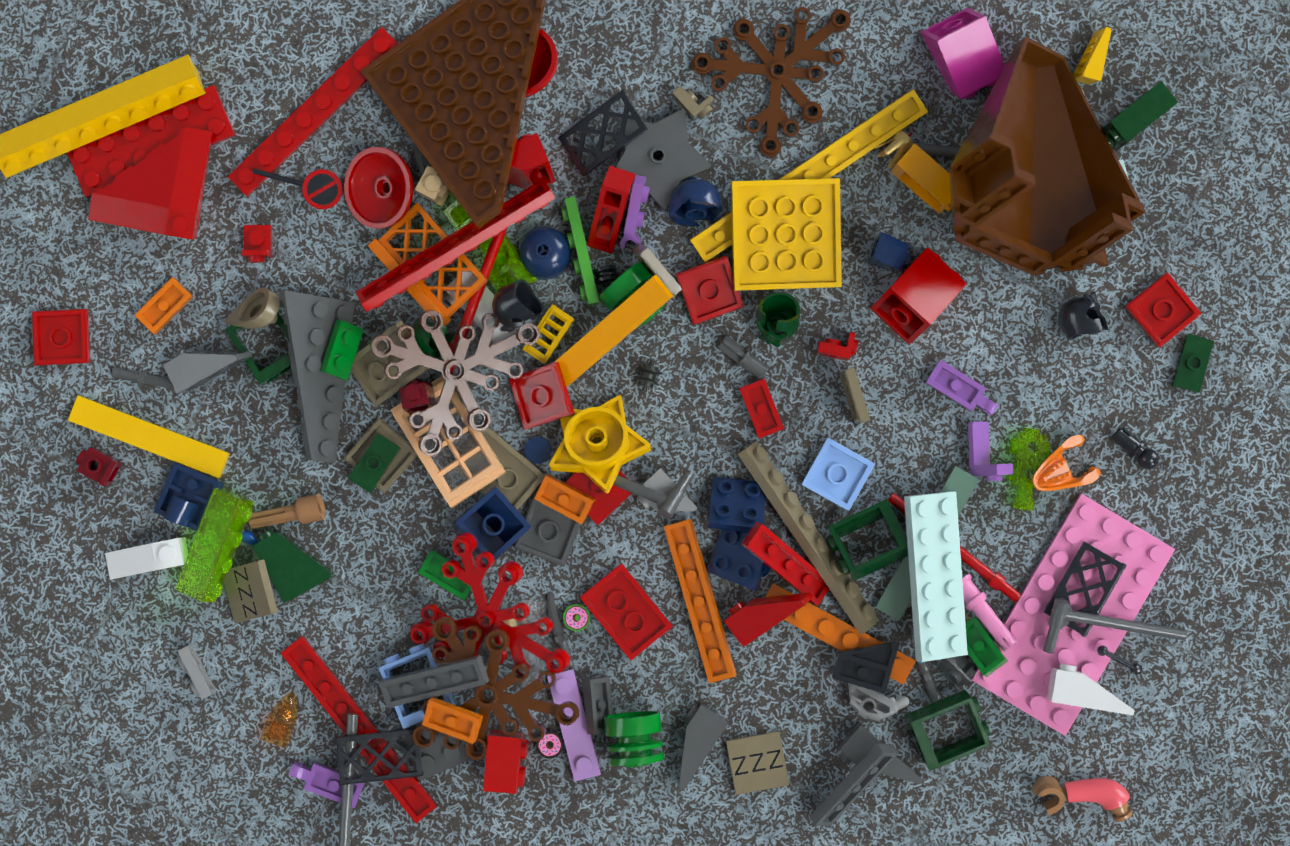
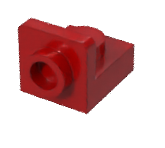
M244 225V250H241V256L248 258L249 263H265V258H272L271 225Z
M849 332L844 347L841 346V341L826 338L825 342L820 341L818 343L816 354L848 361L851 355H856L859 340L854 339L855 332Z

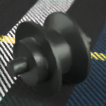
M650 360L649 364L643 363V366H637L641 374L639 377H634V379L638 381V385L643 386L641 390L643 392H647L648 388L653 389L654 385L660 386L655 380L657 375H662L663 373L658 371L659 367L654 366V360Z

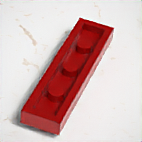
M755 523L741 545L799 593L810 592L813 597L809 601L818 606L829 591V587L818 571L762 523Z

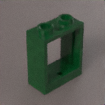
M1160 81L1105 125L1102 130L1111 147L1117 151L1179 101L1165 84Z
M278 309L277 324L289 341L288 327L284 325L283 314ZM232 325L226 328L225 331L237 350L249 352L238 335V332L244 328ZM289 353L263 370L260 369L253 356L245 360L259 384L264 386L291 369Z
M887 499L828 526L830 536L826 537L830 548L833 552H839L842 559L838 560V563L844 575L850 574L853 582L908 556L907 536ZM882 519L896 548L855 567L841 537Z
M966 690L905 714L923 761L929 771L990 746L987 736H990L991 733L985 720L981 721L978 712L981 711L979 702L975 696L971 697ZM964 705L975 734L933 751L922 722Z

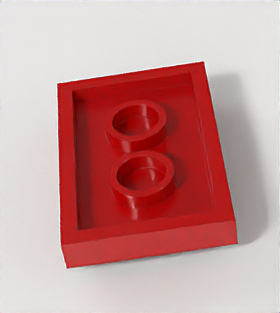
M622 563L580 596V599L630 660H633L673 627Z

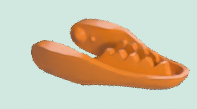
M1075 435L1068 438L1041 464L1032 476V484L1037 491H1054L1093 483L1101 475L1099 467H1090L1084 474L1077 478L1073 477L1065 458L1062 456L1065 450L1073 449L1074 446H1082L1085 441L1083 435Z

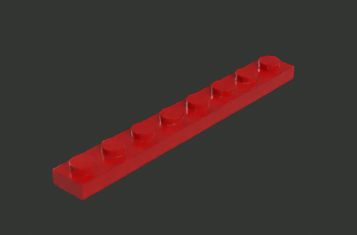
M381 27L254 150L228 178L249 197L268 178L253 174L252 170L259 169L273 173L367 82L361 70L398 45V43Z
M544 179L540 180L505 201L501 213L478 229L472 221L356 291V294L366 312L382 306L386 300L396 294L405 292L409 286L417 281L428 278L432 272L442 266L450 265L462 254L475 250L485 240L498 236L505 228L523 221L527 215L535 210L546 207L550 201L555 199L552 190Z
M304 635L281 652V655L344 734H346L348 713L358 714L357 734L380 732ZM385 738L371 739L368 745L380 753L388 741ZM392 746L383 756L394 766L401 759ZM365 748L360 752L369 765L376 758ZM379 760L373 767V770L377 775L388 774L391 768ZM405 762L399 768L402 772L411 771ZM417 777L382 781L415 823H418L438 806Z

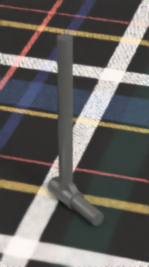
M555 448L551 452V459L557 451V449ZM685 470L676 486L671 490L665 491L663 494L617 475L613 485L657 503L658 513L662 517L670 519L684 498L683 494L692 481L694 473L690 470Z
M1055 598L1048 622L1049 630L1043 651L1050 654L1054 653L1060 629L1068 625L1069 621L1184 641L1187 638V630L1073 611L1069 601Z

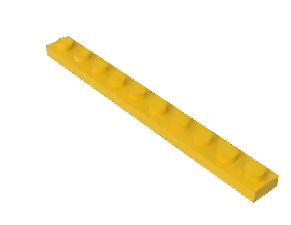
M912 89L778 180L829 179L928 111L915 90ZM731 212L689 239L703 262H707L732 245Z

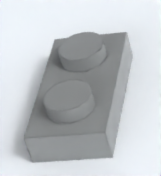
M193 644L178 650L180 655L177 658L178 663L184 672L188 671L192 679L190 686L196 696L200 695L201 699H204L216 693Z

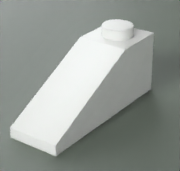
M185 537L105 553L110 580L190 564Z
M1060 663V668L1051 667L1047 700L1054 703L1134 716V709L1085 674L1076 671L1077 666Z

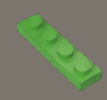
M576 197L565 198L566 206L561 207L564 222H570L572 232L567 233L570 249L576 248L578 258L573 259L576 275L582 274L584 285H579L582 301L588 300L589 306L598 305L600 303Z

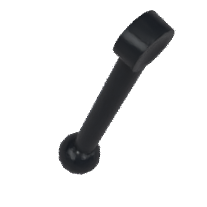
M1101 645L1098 647L1097 653L1100 656H1108L1130 668V671L1136 675L1142 672L1140 664L1128 662L1108 651L1106 646Z

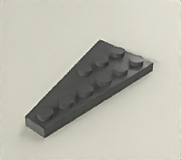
M279 290L280 300H283L285 314L283 315L284 325L288 327L289 342L287 344L294 385H297L299 395L297 406L298 410H301L303 420L301 431L306 460L335 463L345 380H340L320 372L335 321L343 320L352 324L355 302Z

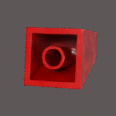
M927 247L870 309L910 345L938 318L967 283L961 278L959 273L952 270L942 261L937 253Z

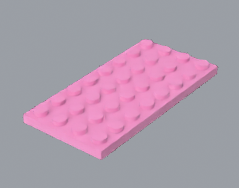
M1079 494L1023 589L1021 596L1003 623L1018 642L1012 646L1009 644L1010 648L1003 652L1000 645L994 639V642L1008 662L988 677H985L977 667L975 675L971 678L975 683L1064 736L1068 733L1082 707L1054 703L1047 700L1051 667L1060 668V663L1077 666L1076 671L1085 674L1097 683L1111 660L1106 655L1100 656L1097 653L1098 647L1101 645L1106 646L1108 651L1114 654L1127 632L1125 630L1093 625L1087 636L1083 637L1080 633L1065 626L1063 629H1060L1054 653L1050 654L1043 651L1049 630L1048 622L1050 618L1043 611L1084 541L1127 565L1099 615L1131 621L1135 619L1175 551L1171 546L1083 494ZM1088 550L1084 552L1080 559L1081 567L1096 563L1092 552ZM1112 564L1103 565L1106 581L1112 580L1118 567ZM1097 567L1083 571L1086 586L1101 583ZM1078 572L1073 573L1066 584L1067 592L1082 588ZM1103 587L1088 590L1092 606L1097 605L1104 594ZM1083 592L1068 596L1073 611L1087 607ZM1076 622V625L1083 629L1086 626L1084 623Z

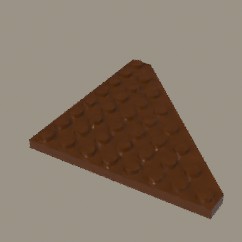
M460 0L361 70L365 79L478 229L502 211L546 0Z

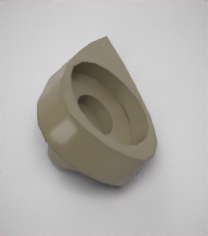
M259 288L243 300L224 322L232 326L248 329L262 328L268 324H274L278 320L279 296L268 288Z

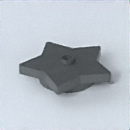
M684 109L656 123L643 121L648 130L625 146V152L616 165V168L645 176V186L650 187L649 195L664 211L669 206L671 193L681 181L711 168V164L688 142L686 113ZM627 119L624 135H630L639 128L635 120ZM654 152H662L664 155L663 159L660 161L653 158Z

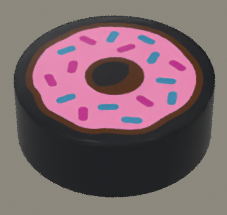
M552 730L546 731L544 738L536 742L538 753L548 759L557 757L562 752L564 746L562 736Z

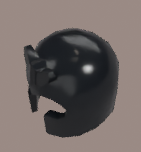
M522 279L500 288L495 293L492 301L493 313L496 319L503 325L500 328L501 332L508 331L509 333L518 330V328L523 327V324L531 318L533 321L544 313L543 305L535 296L531 286Z
M1094 291L1090 295L1086 293L1067 300L1059 310L1058 320L1067 341H1071L1083 334H1093L1109 330L1106 319L1100 312V304Z

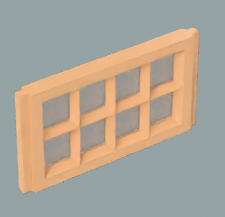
M442 376L431 382L433 383L436 404L445 382ZM455 389L448 407L456 424L462 428V436L457 440L447 438L443 423L438 436L442 441V449L435 456L425 455L418 446L419 439L424 434H427L432 419L427 421L423 427L414 428L408 422L410 414L402 409V403L391 409L394 418L450 508L455 507L506 473L482 432L474 430L468 425L467 416L469 412ZM415 415L413 423L415 425L421 423V416ZM451 427L449 430L450 436L457 435V427ZM432 439L425 441L426 449L433 447L434 442Z

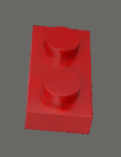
M765 379L739 388L758 439L784 429Z

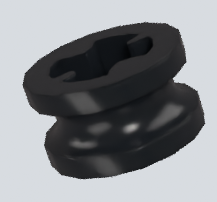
M616 265L593 269V274L597 276L594 280L595 284L616 280L618 278V275L614 273Z

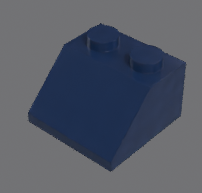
M496 486L452 524L459 534L466 532L475 537L477 541L475 552L478 555L488 551L494 556L495 560L532 527ZM482 557V560L488 565V560Z

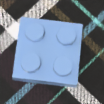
M827 437L801 485L849 511L875 463Z

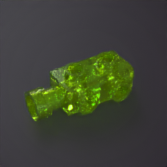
M1024 428L1023 432L1016 433V438H1011L1009 453L1014 454L1013 475H1006V480L1011 481L1010 487H1017L1016 497H1013L1012 508L1034 511L1035 500L1032 498L1033 490L1036 489L1032 484V479L1026 478L1025 471L1027 469H1031L1033 473L1037 471L1045 458L1049 457L1050 442H1047V435L1040 434L1039 429ZM1030 442H1034L1036 444L1037 448L1035 452H1031L1028 449V444Z

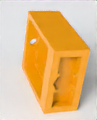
M914 143L895 165L891 173L937 213L940 214L944 209L949 212L951 210L950 173Z

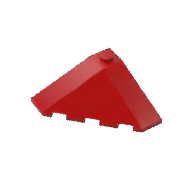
M191 127L182 128L177 132L178 136L166 144L161 143L147 153V158L135 166L131 165L116 175V180L105 188L100 187L95 190L91 195L88 220L173 237L196 239L213 131Z

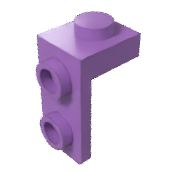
M969 422L967 437L969 440L970 474L973 476H986V481L1003 480L1002 475H1013V464H990L989 423Z

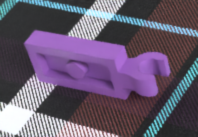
M636 175L633 182L624 235L620 242L621 249H624L628 240L634 241L635 245L641 244V237L637 234L636 229L637 227L642 228L645 212L640 211L641 203H647L650 187L645 186V176Z
M941 359L925 382L970 412L977 406L987 414L993 415L999 406L983 396L987 388Z
M296 761L292 764L289 775L306 781L305 790L341 803L342 785H339L338 770L317 762L313 763L311 769ZM365 783L354 784L352 808L356 807Z

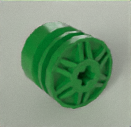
M639 261L617 278L599 296V299L611 312L651 279L653 274L642 261ZM664 305L660 307L655 313H653L637 328L644 326L649 321H651L657 314H659L663 310Z
M637 711L604 716L605 736L618 737V742L606 746L607 751L619 752L607 756L608 765L627 768L642 767L664 760V751L651 750L663 746V740L650 738V734L662 731L660 711Z

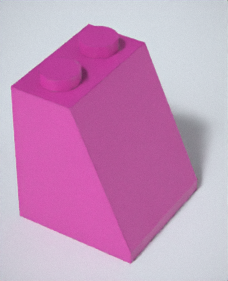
M966 8L920 32L951 93L960 99L973 97L977 94V90L985 86H994L1005 67L986 16L970 8Z

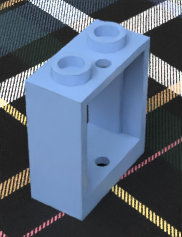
M424 643L408 649L410 654L400 658L399 654H395L384 659L385 665L379 667L382 678L393 677L392 669L426 655L431 667L440 665L432 658L433 646L425 648ZM452 693L443 695L444 699L442 701L456 705ZM405 704L394 706L403 729L424 719L425 714L422 708L408 713Z

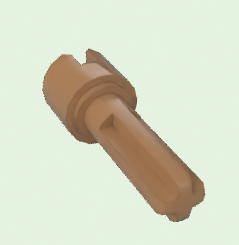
M320 494L297 498L293 505L250 513L248 515V523L252 529L295 520L302 524L321 521L326 518L325 504Z

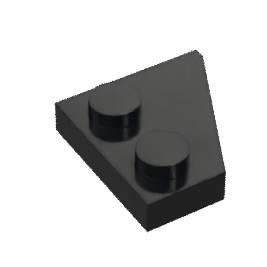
M893 641L839 651L832 678L885 694L900 643Z

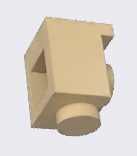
M427 166L415 191L424 198L443 206L450 190L435 170Z

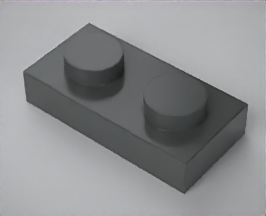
M610 676L584 679L583 692L587 734L604 733V716L613 714Z

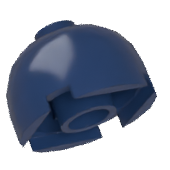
M699 177L687 179L676 186L671 193L669 217H673L674 223L685 227L700 226L696 222L698 220H710V224H713L721 219L723 215V203L718 189L710 182Z
M546 226L533 228L523 236L519 243L517 253L519 263L526 274L535 279H555L564 273L570 264L571 249L569 241L562 232L555 228Z

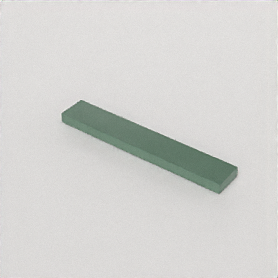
M954 466L940 492L956 491L957 512L959 516L979 478ZM908 556L901 560L875 606L878 610L900 621L911 601Z

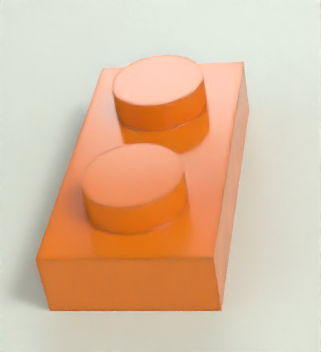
M172 277L135 316L154 335H157L194 296L176 278Z
M550 474L545 475L534 498L581 525L584 523L595 501V498Z
M432 697L428 701L422 725L473 744L477 740L483 715Z

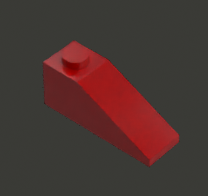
M609 166L601 187L587 242L588 247L610 254L613 253L631 194L635 173Z
M810 592L755 598L745 604L739 601L728 610L730 615L724 622L742 647H745L802 608L813 596Z

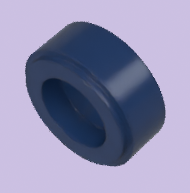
M534 437L525 445V456L532 463L542 464L550 458L552 447L545 438Z

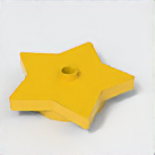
M620 395L599 407H590L584 410L574 409L575 414L560 418L564 439L549 463L551 471L584 473L605 493H609L621 466L651 451L650 443L626 425L623 400Z

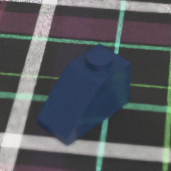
M881 232L875 239L868 264L900 273L902 268L907 269L912 253L907 252L909 244Z

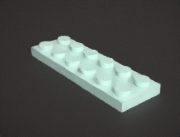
M956 491L904 496L916 661L926 662L968 655Z

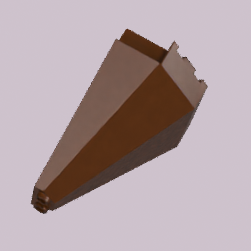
M1025 36L1017 42L950 166L951 217L955 242L1033 276L1045 274V269L1060 268L1061 272L1081 270L1085 264L1096 263L1099 267L1109 266L1106 248L1133 231L1132 221L1146 213L1064 56Z

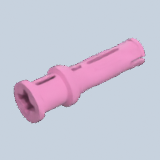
M968 574L962 578L965 608L969 611L973 610L1004 652L1010 648L1009 644L1012 646L1018 641L985 601L987 599L986 594L978 590L971 581L972 576Z

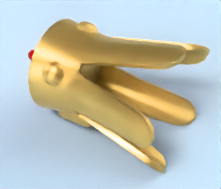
M900 130L892 139L875 147L877 149L891 142L878 153V157H885L898 148L897 153L888 165L889 169L893 166L895 167L904 153L913 146L914 143L910 138L913 134L912 132L907 135Z

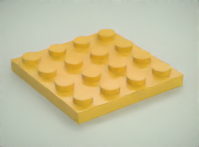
M840 178L731 181L734 291L842 287Z

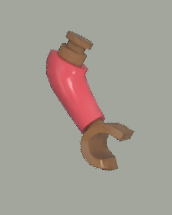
M1042 776L1035 781L1031 788L1036 796L1044 797L1047 794H1055L1051 800L1044 802L1048 815L1059 811L1063 807L1065 800L1068 803L1096 802L1104 810H1109L1113 814L1112 817L1115 822L1125 821L1133 814L1131 808L1128 807L1127 801L1130 798L1128 791L1112 779H1083L1065 782L1064 786H1061L1057 779L1052 776Z

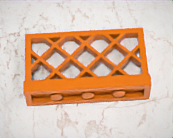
M416 203L401 221L392 226L379 240L375 238L368 247L391 271L409 260V253H421L428 248V234H439L441 240L448 235L419 203ZM420 213L424 218L423 229H411V219ZM396 234H405L404 248H394L389 241ZM410 234H423L422 248H409ZM465 254L458 257L457 268H444L445 266H442L434 271L439 272L438 287L427 286L424 279L417 281L407 289L425 311L434 310L441 314L443 326H446L452 320L450 317L488 281ZM463 262L468 268H463ZM444 272H457L456 287H443ZM462 272H473L478 280L470 287H462ZM443 291H456L455 302L447 308L442 302Z

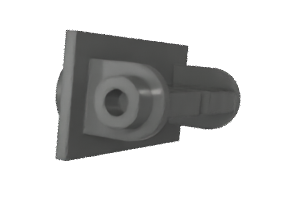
M965 656L929 661L933 665L938 666L945 673L947 680L958 687L971 682L970 678L976 673L973 669L974 665Z

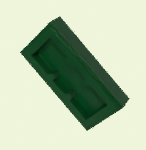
M1192 334L1185 335L1171 386L1200 393L1214 344L1213 340Z
M378 433L348 479L369 493H372L401 450V447Z

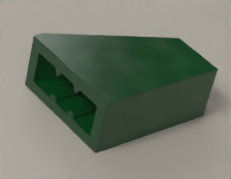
M272 530L257 537L259 542L253 545L259 559L265 560L268 575L284 603L336 576L333 570L282 532L273 534Z

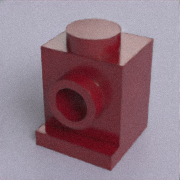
M422 380L409 382L406 387L399 388L402 409L409 414L413 411L421 412L436 404L433 383L431 382L425 383Z
M89 447L87 451L83 449L78 455L76 464L79 467L76 471L102 486H110L122 462L95 447ZM94 460L99 464L98 469L95 471L91 468Z

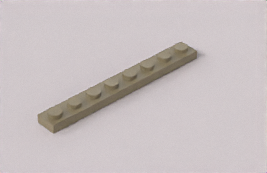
M756 441L738 454L859 633L863 634L879 621L874 608L867 603L860 592L859 586L852 581L848 574L844 575L838 563L839 559L830 549L828 541L817 530L811 516L804 511L796 494L789 489L781 472L774 467L768 458L766 450Z

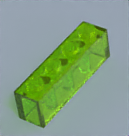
M214 488L175 590L201 602L216 601V598L222 592V583L225 575L231 569L235 549L242 541L244 526L252 515L254 501L228 489Z

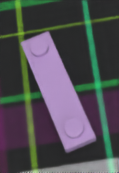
M574 668L562 671L561 673H555L556 682L550 687L554 703L561 704L565 701H571L579 708V717L573 724L563 725L559 723L574 781L601 775L591 734H587L586 714ZM547 675L548 682L551 683V677ZM566 707L564 709L565 714L573 716V710Z

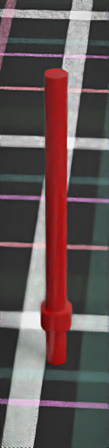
M507 228L498 236L493 237L480 269V272L487 280L491 274ZM487 282L470 297L459 328L463 325H472ZM468 328L462 331V336L465 339L469 333ZM457 333L453 343L450 342L449 344L453 355L459 340ZM456 365L450 367L451 375H453Z
M893 492L888 498V502L905 515L904 500ZM960 546L961 560L985 578L991 588L995 591L1000 590L1013 602L1019 599L1021 593L1005 581L1006 578L999 572L994 573Z

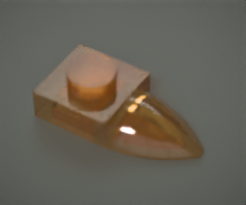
M294 692L286 694L274 706L268 716L260 740L285 749L287 748L298 715V705Z

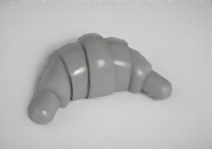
M848 684L849 705L864 719L869 718L881 721L909 705V699L905 696L898 699L888 698L880 692Z

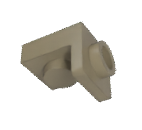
M680 85L672 92V99L681 109L685 110V113L692 121L698 117L701 120L704 119L713 110L711 105L714 102V98L711 95L698 105L696 103L698 98L690 89L684 90Z

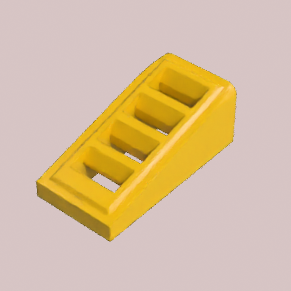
M1105 27L1094 32L1073 75L1077 82L1090 85L1101 81L1112 31L1111 28Z
M551 304L537 326L539 333L553 341L551 345L540 338L536 342L545 348L547 352L544 355L532 347V345H525L522 350L543 364H546L575 319ZM552 315L565 322L563 327L550 319ZM546 324L559 332L558 335L555 336L544 328Z

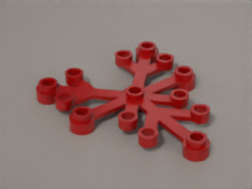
M466 532L455 537L452 542V548L455 554L461 556L464 568L460 566L458 561L451 559L443 564L442 573L447 578L457 577L470 585L478 609L474 616L454 620L440 611L437 605L428 604L421 610V616L424 620L419 621L411 628V639L417 644H426L434 637L433 625L430 622L448 617L456 623V634L458 631L465 630L471 625H476L481 629L482 636L476 641L474 656H478L477 652L486 634L488 635L493 630L501 629L508 634L510 639L508 646L515 664L513 668L518 664H525L531 672V667L526 662L522 648L545 661L548 670L551 672L561 673L570 664L569 654L565 650L557 648L551 652L526 636L535 633L541 636L547 635L553 629V623L548 617H541L535 622L511 627L503 621L510 619L523 621L530 613L528 605L520 602L514 607L498 610L510 585H514L522 578V567L515 561H508L499 568L498 576L500 581L488 603L482 581L488 568L494 564V556L490 552L484 551L474 561L472 553L477 547L475 537ZM459 542L465 546V550L461 548ZM482 557L488 560V565L483 563ZM448 565L454 568V573L449 570ZM505 571L511 574V579L507 577ZM517 608L523 611V616L517 612ZM428 609H430L433 612V616H430L428 614ZM484 616L488 617L489 623L484 619ZM443 623V631L449 633L450 626ZM540 623H544L547 630L542 629ZM418 631L422 633L423 638L419 636ZM476 631L472 636L473 639H475L477 636ZM496 635L495 642L501 645L500 636ZM440 640L433 646V650L442 645L452 651L447 641ZM506 649L502 651L500 665L508 658ZM438 650V657L444 658L445 653L441 650ZM552 659L558 661L559 666L555 665ZM517 668L516 674L519 677H524L525 674H522Z

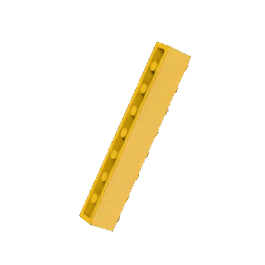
M185 55L1 133L0 170L8 178L206 94L197 68L190 56Z

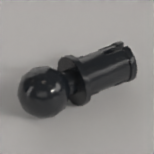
M1121 426L1111 437L1113 441L1129 453L1128 456L1130 458L1135 455L1137 456L1140 467L1152 469L1158 464L1159 456L1157 452L1151 448L1144 449L1145 441L1137 439L1124 426Z

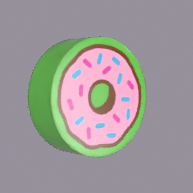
M582 604L570 605L563 614L565 626L572 631L585 629L590 622L589 610Z

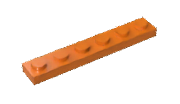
M692 518L664 526L708 682L713 683L735 677L737 675Z
M772 583L765 597L790 595L792 593ZM809 602L784 619L840 651L883 643L866 633L860 634L857 628ZM897 651L890 678L904 685L916 660Z

